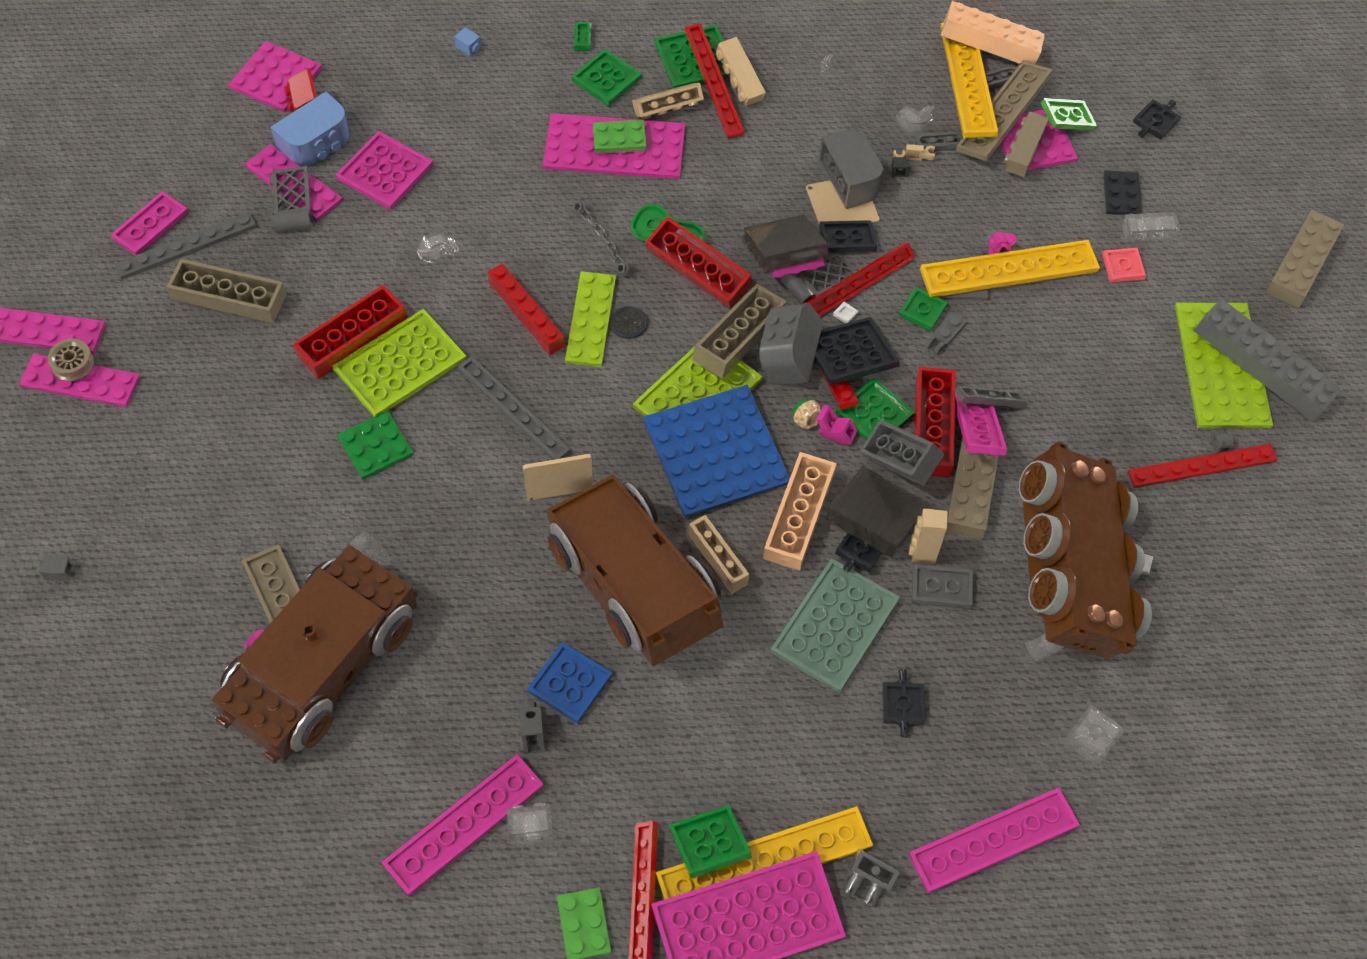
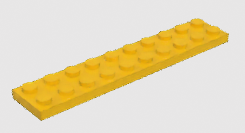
M942 36L963 138L997 137L998 128L980 49Z
M1089 240L923 264L920 266V272L930 297L1098 272L1100 269Z
M858 806L747 842L752 855L751 859L690 879L684 863L656 872V877L665 900L815 851L818 852L821 864L823 865L856 854L858 848L862 851L871 849L873 844Z

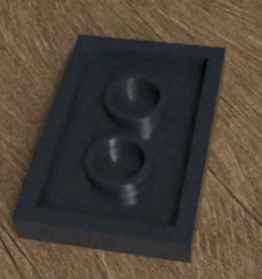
M1105 170L1103 175L1106 214L1141 216L1139 173Z
M871 220L820 221L819 229L825 252L877 251L878 245Z

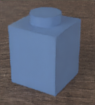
M465 27L454 36L455 47L468 56L479 52L481 48L480 36Z

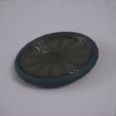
M626 306L619 308L610 318L611 330L621 338H636L642 335L648 326V319L645 313L636 307Z

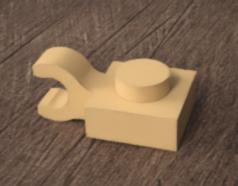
M907 144L905 150L906 160H934L935 154L933 153L935 147L928 146L924 149L923 145Z

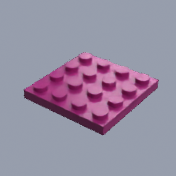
M265 41L232 79L228 87L286 112L289 99L288 96H285L284 86H287L288 79L306 69H311L312 78H314L322 69V65Z
M1044 110L1033 111V113L1047 117ZM1029 112L1022 114L1000 143L1005 156L1007 153L1011 154L1012 151H1009L1013 141L1016 142V133L1018 129H1022L1020 125L1023 117L1027 118ZM1048 119L1046 129L1028 170L1077 162L1078 157L1065 129L1052 128Z
M378 131L335 176L336 180L392 210L434 164L431 159Z

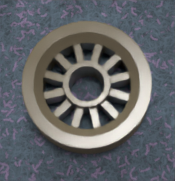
M65 339L51 348L48 354V363L59 379L76 381L89 374L94 365V358L85 342L79 339Z

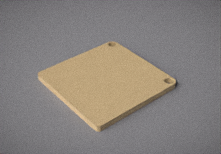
M831 181L806 186L819 224L820 221L871 220L872 223L880 220L873 201L845 209Z
M590 454L523 465L527 501H530L532 497L533 500L577 493L593 486L592 459Z

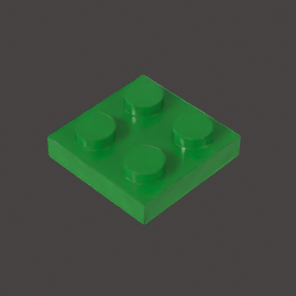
M915 287L900 310L899 316L931 331L947 307L948 302L936 296L930 297L928 292Z

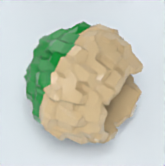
M803 399L797 402L792 411V418L795 423L805 429L817 426L816 418L821 411L819 403L812 399Z

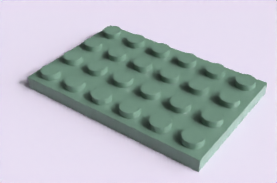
M831 558L771 647L770 653L840 693L897 605L900 597L852 569L850 572L844 571L843 567L845 565Z

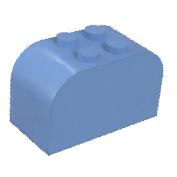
M327 92L322 93L271 126L276 148L299 166H311L320 160L326 159L327 155L333 151H338L349 139V129L344 108Z

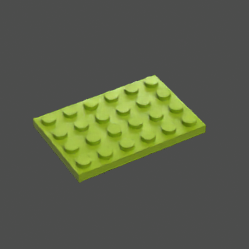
M422 309L332 367L371 415L376 417L387 410L389 411L466 361L467 357L433 318Z
M694 346L633 403V408L643 416L744 385H748L750 391H752L762 381L763 376L740 360L722 379L692 360Z

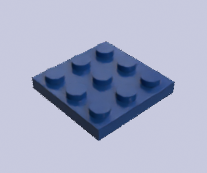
M561 642L529 685L527 692L578 724L609 682L613 672Z

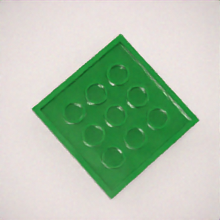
M717 25L703 27L723 79L730 78L723 69V63L716 55L719 43L723 42ZM685 32L654 38V44L673 88L691 83L705 84Z

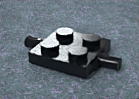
M1153 99L1133 120V123L1143 128L1138 132L1139 137L1143 138L1147 133H1151L1161 140L1181 118L1180 115L1172 110L1176 102L1170 100L1165 105Z
M873 523L869 530L862 529L853 524L835 551L836 555L847 560L843 567L844 571L850 572L854 565L867 572L871 571L888 544L887 541L876 535L880 529L878 524L876 526V523Z
M900 669L899 681L883 682L882 684L883 723L900 725V737H904L905 730V738L909 737L908 726L925 724L924 684L907 681V670L904 669L903 671V669Z

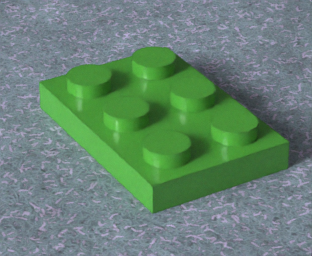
M1044 98L1041 102L1052 128L1094 130L1097 126L1085 101Z
M644 120L593 123L595 153L646 151Z
M600 887L558 895L557 901L567 959H587L611 954Z

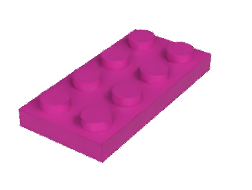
M162 191L115 230L111 237L136 256L145 251L189 213L188 209Z

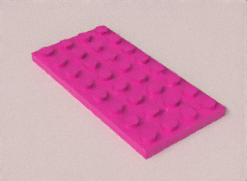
M551 113L543 169L680 179L685 123L644 120L646 151L595 153L594 122L633 121L635 119Z
M817 851L651 904L667 959H780L846 937Z

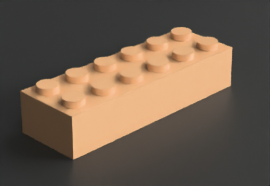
M954 1L951 2L941 31V36L1017 63L1026 61L1032 64H1036L1041 54L1045 35L1038 30L1026 28L1024 25L1012 23L1007 19H1001L993 14H987L976 8H971Z
M802 452L799 453L764 548V560L798 571L801 570L832 483L837 463Z

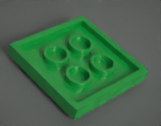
M604 49L572 75L571 79L572 82L607 106H610L642 78V73Z
M875 377L855 393L858 399V406L842 410L838 407L835 411V414L840 418H850L858 430L857 433L866 441L879 420L901 428L915 414V411Z
M388 410L337 434L338 440L362 480L414 455Z
M729 805L669 825L671 835L690 879L752 858L751 851Z

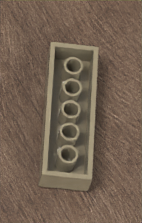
M1311 210L1266 293L1299 309L1344 224Z
M180 259L166 286L171 300L269 323L275 322L287 296L284 284L281 281L185 259Z
M756 284L695 345L692 360L723 379L763 337L771 308L786 306L787 301Z
M963 436L961 437L948 507L946 532L982 540L987 527L999 456L967 452Z

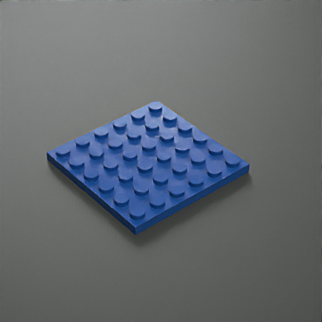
M748 385L643 416L645 427L684 518L789 483L790 477Z

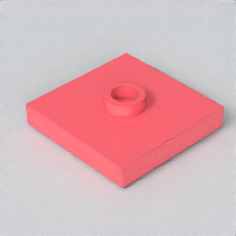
M1138 248L1104 250L1102 252L1110 283L1145 280L1146 274Z

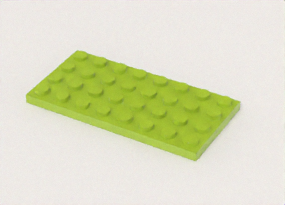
M1176 303V316L1197 428H1272L1273 422L1265 385L1193 331L1216 303ZM1229 303L1250 319L1247 303Z

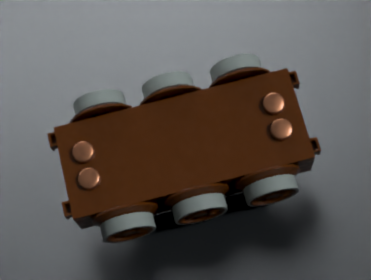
M1058 441L1050 446L1051 449L1029 462L1030 464L1023 471L1019 481V494L1024 501L1025 533L1023 544L1028 554L1030 576L1029 603L1032 609L1039 612L1044 619L1047 642L1110 659L1120 653L1128 654L1135 650L1134 647L1137 646L1136 639H1139L1146 633L1152 620L1150 603L1145 598H1142L1136 589L1130 588V584L1134 583L1143 571L1145 565L1144 551L1138 544H1135V541L1129 535L1123 534L1124 531L1132 526L1136 519L1138 501L1136 496L1129 492L1123 483L1117 482L1115 466H1112V460L1106 458L1095 460L1068 450L1067 444Z

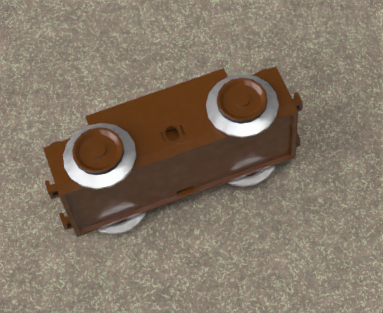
M613 474L547 509L551 530L547 540L553 555L565 571L571 569L578 575L606 612V618L612 632L624 648L631 647L636 652L641 651L654 667L724 627L718 596L721 595V589L716 576L705 561L701 559L697 561L690 555L684 558L655 524L658 521L656 509L647 493L641 487L635 488L629 483L623 486Z
M348 544L337 558L328 562H322L312 570L304 586L252 645L243 654L237 656L225 669L220 680L221 689L211 699L220 715L215 718L216 722L226 730L230 725L234 726L266 749L267 752L263 753L265 758L274 764L279 759L285 762L294 751L297 752L304 748L314 747L325 736L334 719L331 713L333 704L375 655L379 656L386 652L395 651L407 638L413 625L411 615L417 606L415 599L418 596L417 591L411 585Z

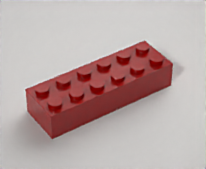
M668 216L645 242L647 250L730 310L753 283L750 273Z
M382 285L294 342L293 346L296 355L316 378L320 379L333 370L332 366L406 320V308Z
M918 367L915 379L913 434L934 443L945 453L931 476L950 478L954 467V391L956 370Z

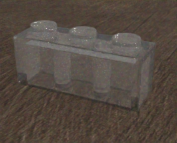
M1176 212L1124 215L1121 222L1125 241L1177 238L1181 229Z

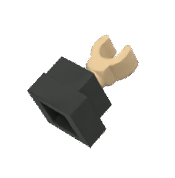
M894 150L891 164L892 177H909L910 162H906L905 150H902L901 155H898L896 150Z

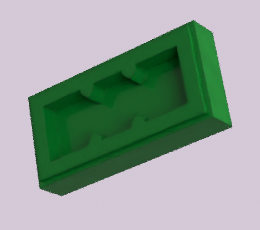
M575 22L574 51H591V22Z

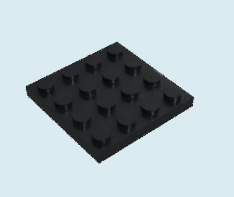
M871 317L821 330L814 359L830 386L900 366L899 359Z

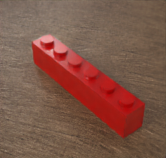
M503 263L487 271L489 284L549 356L565 347L564 335Z

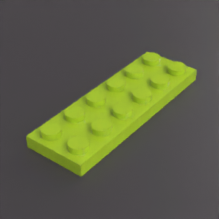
M581 271L565 363L602 367L616 275Z

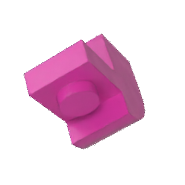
M823 405L816 418L820 425L818 432L822 437L839 444L851 445L858 430L850 418H838L830 405Z

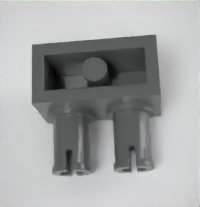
M858 848L848 867L851 869L850 872L852 874L843 890L855 897L863 880H871V885L862 901L875 907L882 891L886 889L891 890L900 871Z

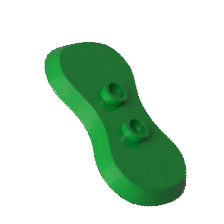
M657 204L642 206L631 221L630 228L632 234L642 241H647L666 216L673 219L702 241H705V232L698 224L677 220Z

